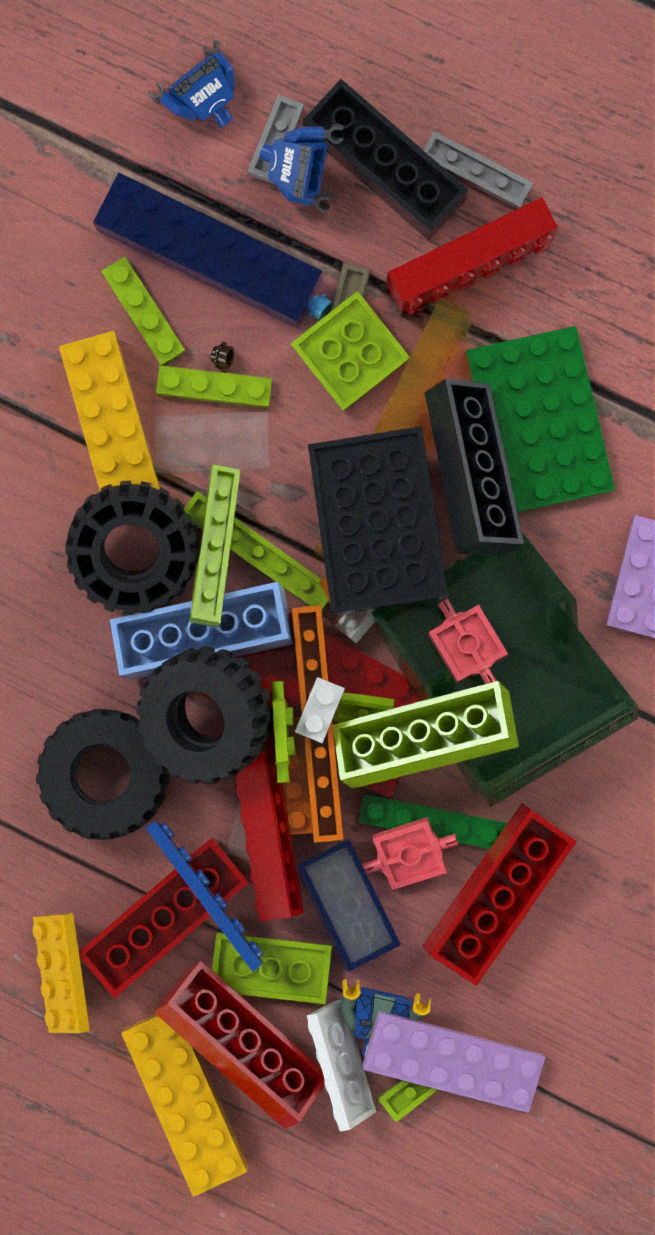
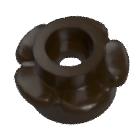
M221 342L220 345L213 347L211 362L219 370L222 368L229 369L234 359V348L228 346L226 342Z

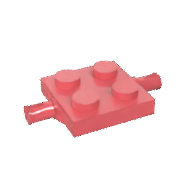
M449 599L444 600V603L443 601L439 603L438 606L446 620L439 627L429 631L428 636L456 683L458 684L471 676L477 675L481 676L485 684L496 682L497 680L490 668L494 663L507 657L508 653L480 606L477 605L466 612L456 613Z
M428 817L373 834V841L377 849V859L361 863L365 875L382 870L388 878L392 890L447 873L442 850L458 846L459 844L455 833L439 839L433 832Z

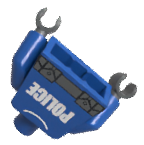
M213 41L215 50L208 51L203 46L205 59L167 88L169 92L166 91L162 83L157 82L156 86L161 92L153 95L149 91L148 94L155 103H161L177 116L189 121H204L212 116L218 126L222 128L234 119L225 107V104L234 98V68L225 55L220 52L219 42Z
M333 124L329 130H324V127H300L287 132L284 138L276 139L273 142V146L265 144L262 147L260 158L270 163L268 178L277 184V188L288 201L307 206L315 204L320 212H327L330 205L323 204L321 200L332 201L333 195L329 191L320 192L328 143L324 142V138H328L334 144L342 142L344 138H335L332 135L333 130L344 129L341 124Z

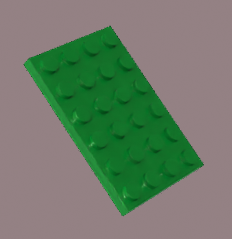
M576 326L465 351L472 382L490 384L517 513L615 491Z

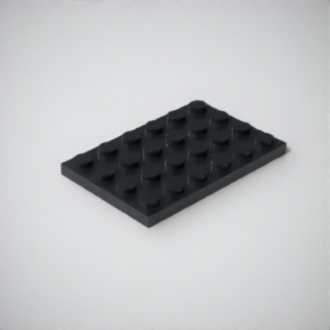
M422 426L308 444L332 615L448 598Z

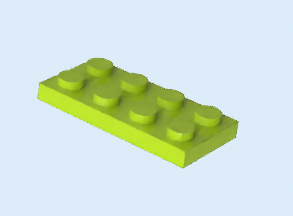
M223 932L216 933L212 971L239 995L326 1004L332 945L244 935L249 943L254 940L264 954L260 957L263 964L252 972Z

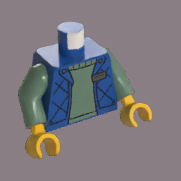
M347 979L342 981L341 1011L347 1027L353 1030L354 1036L365 1039L362 1050L363 1056L366 1054L378 1011L420 1021L423 1015L430 1012L432 999L429 998L428 1002L421 1003L419 1002L421 995L419 993L415 995L412 1005L413 1001L410 997L362 987L359 980H356L357 984L353 987L347 986Z

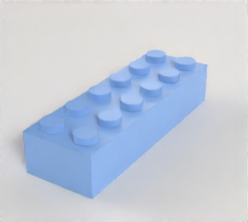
M278 582L225 593L221 621L218 628L189 622L192 601L154 609L147 613L141 612L110 619L119 676L127 680L147 677L155 668L162 665L163 662L190 648L197 650L202 646L213 647L215 652L225 649L232 652V657L295 644L285 590Z

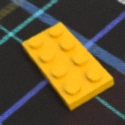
M73 913L33 917V935L37 944V964L41 972V993L45 1001V1022L49 1033L88 1032L90 1029Z

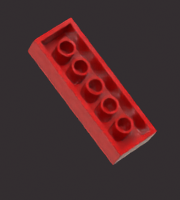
M541 197L388 271L386 288L401 316L406 313L409 316L422 311L424 309L423 305L431 301L439 303L450 296L449 292L456 289H459V291L466 290L475 284L474 280L482 276L485 279L491 278L500 272L499 268L507 264L512 267L525 260L524 256L535 252L537 255L551 247L550 243L554 239L558 226L545 200Z
M521 803L422 946L431 957L477 986L577 841L524 803Z
M214 837L210 838L191 855L193 860L189 863L196 872L199 869L203 871L210 881V884L207 886L213 895L219 893L225 902L250 882V879ZM174 869L79 951V957L113 998H116L211 915L178 871Z
M201 960L186 969L154 1011L157 1016L284 1129L301 1122L325 1086L322 1069Z

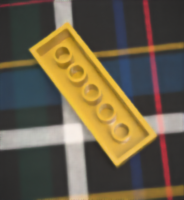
M114 330L59 346L99 490L101 491L102 487L109 484L112 486L120 485L121 481H131V484L139 485L141 481L151 483L152 488L159 490L160 484L119 341Z
M156 1014L124 1028L121 1032L192 1196L194 1197L246 1173L248 1162L199 1052Z

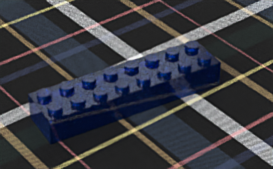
M119 172L93 221L97 232L297 329L308 310V304L315 296L323 280L322 270Z

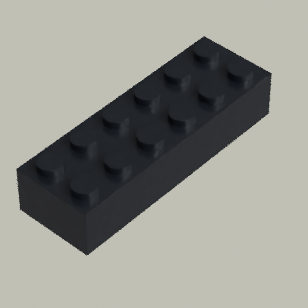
M342 79L332 87L303 119V127H324V130H329L333 124H341L344 129L333 130L332 135L335 138L342 137L344 139L342 142L334 144L328 138H324V142L328 143L327 152L428 240L437 233L467 199L468 188Z
M445 378L424 394L457 554L504 556L524 545L490 384Z

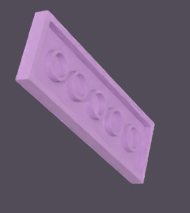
M378 1011L362 1068L373 1073L529 1113L545 1056L538 1052Z

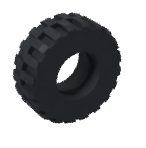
M121 481L120 485L117 486L109 484L102 487L99 493L91 494L81 508H78L68 531L65 554L68 557L67 567L69 573H72L75 577L74 583L79 590L84 589L88 593L87 599L95 604L99 601L104 604L105 610L114 612V609L124 610L123 615H133L134 611L142 610L143 613L151 612L154 610V607L159 605L162 608L169 605L175 595L180 596L186 589V583L188 580H191L197 561V533H195L194 522L190 514H187L184 510V505L178 498L174 500L170 497L169 491L162 487L158 490L152 488L151 483L141 481L140 485L131 484V481ZM126 524L145 527L156 536L159 542L160 552L156 562L150 567L139 571L119 568L110 561L105 553V540L108 534L116 527Z
M202 646L197 650L194 648L184 650L155 668L148 675L149 681L142 685L139 692L142 699L137 702L136 713L140 717L137 726L139 733H142L145 740L143 741L147 751H151L155 757V762L160 767L165 766L169 769L168 773L177 778L180 776L185 777V780L190 783L197 784L203 780L205 784H215L221 779L226 781L234 777L263 752L266 747L265 741L270 738L272 726L268 725L269 721L273 719V708L269 707L268 700L271 698L268 689L263 688L260 682L262 680L261 676L257 671L253 672L248 667L249 663L241 657L238 659L232 657V652L221 649L215 652V649L209 646ZM197 691L204 693L219 705L225 721L222 738L206 737L196 731L190 724L185 710L188 692Z
M92 709L91 711L80 712L73 715L69 720L60 723L56 727L57 730L51 736H48L44 742L45 747L42 754H39L37 761L39 770L38 774H36V784H39L41 794H39L42 804H45L48 808V814L54 821L57 820L63 825L62 828L68 832L78 834L86 839L111 840L123 837L143 827L155 816L160 805L163 804L170 774H168V769L165 766L160 767L155 762L154 755L145 748L143 735L138 731L137 722L139 719L135 716L110 709ZM98 747H110L119 751L126 758L131 773L128 787L123 794L107 802H100L89 798L82 792L77 782V767L80 760L87 752Z

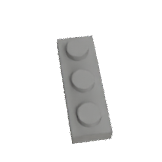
M278 94L248 168V175L274 185L268 178L270 163L260 158L261 149L265 144L273 146V142L276 139L284 138L287 132L297 128L304 111V104Z

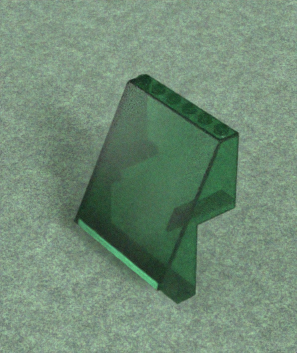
M523 532L524 545L504 556L470 555L463 560L455 561L449 568L445 569L444 575L448 598L378 608L372 612L377 631L417 699L421 702L485 685L480 675L471 676L457 684L428 636L429 631L439 627L446 620L438 606L442 601L444 603V600L449 599L456 613L466 612L477 605L482 609L508 653L507 657L494 663L490 670L495 679L509 691L519 747L457 762L456 765L472 792L478 791L490 808L638 719V705L578 630L576 599Z

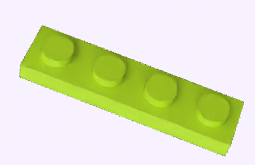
M125 256L101 271L161 366L167 365L186 353Z
M159 365L156 394L167 397L269 408L272 378Z

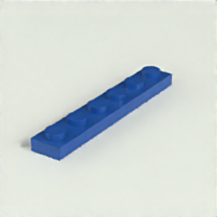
M156 820L146 827V830L252 972L263 964L260 958L264 955L262 950L254 940L251 943L248 942L243 935L246 929L238 918L234 917L231 919L225 909L228 908V905L219 893L213 895L207 887L210 884L209 879L201 869L197 872L189 863L193 858L183 845L178 848L172 838L175 834L167 823L163 822L160 824Z

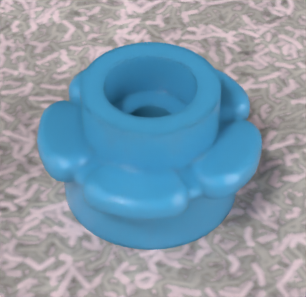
M323 294L320 297L316 295L312 298L307 307L310 311V318H316L320 321L329 313L333 303L327 299L328 295Z

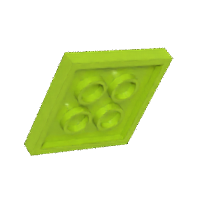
M358 291L291 343L297 354L343 412L410 360L409 355Z

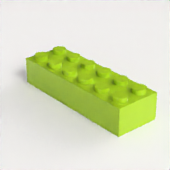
M499 681L333 725L340 780L353 789L519 747L510 694Z

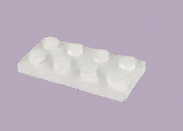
M341 999L307 1015L308 1030L313 1037L317 1050L316 1057L321 1064L325 1078V1088L332 1102L334 1119L338 1123L339 1130L345 1131L352 1129L376 1113V1108L365 1071L362 1068V1060L353 1030L347 1027L341 1011Z

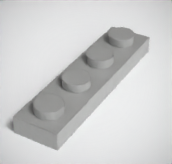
M433 131L424 148L428 155L454 177L516 209L521 208L532 188L533 182Z

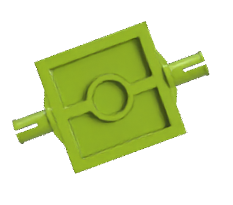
M283 681L271 682L277 783L290 782L288 764H290L291 755H296L295 737H289V726H294L293 708L288 707L286 699H284Z

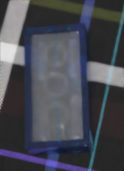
M350 839L343 840L296 864L298 876L344 970L351 971L401 945Z

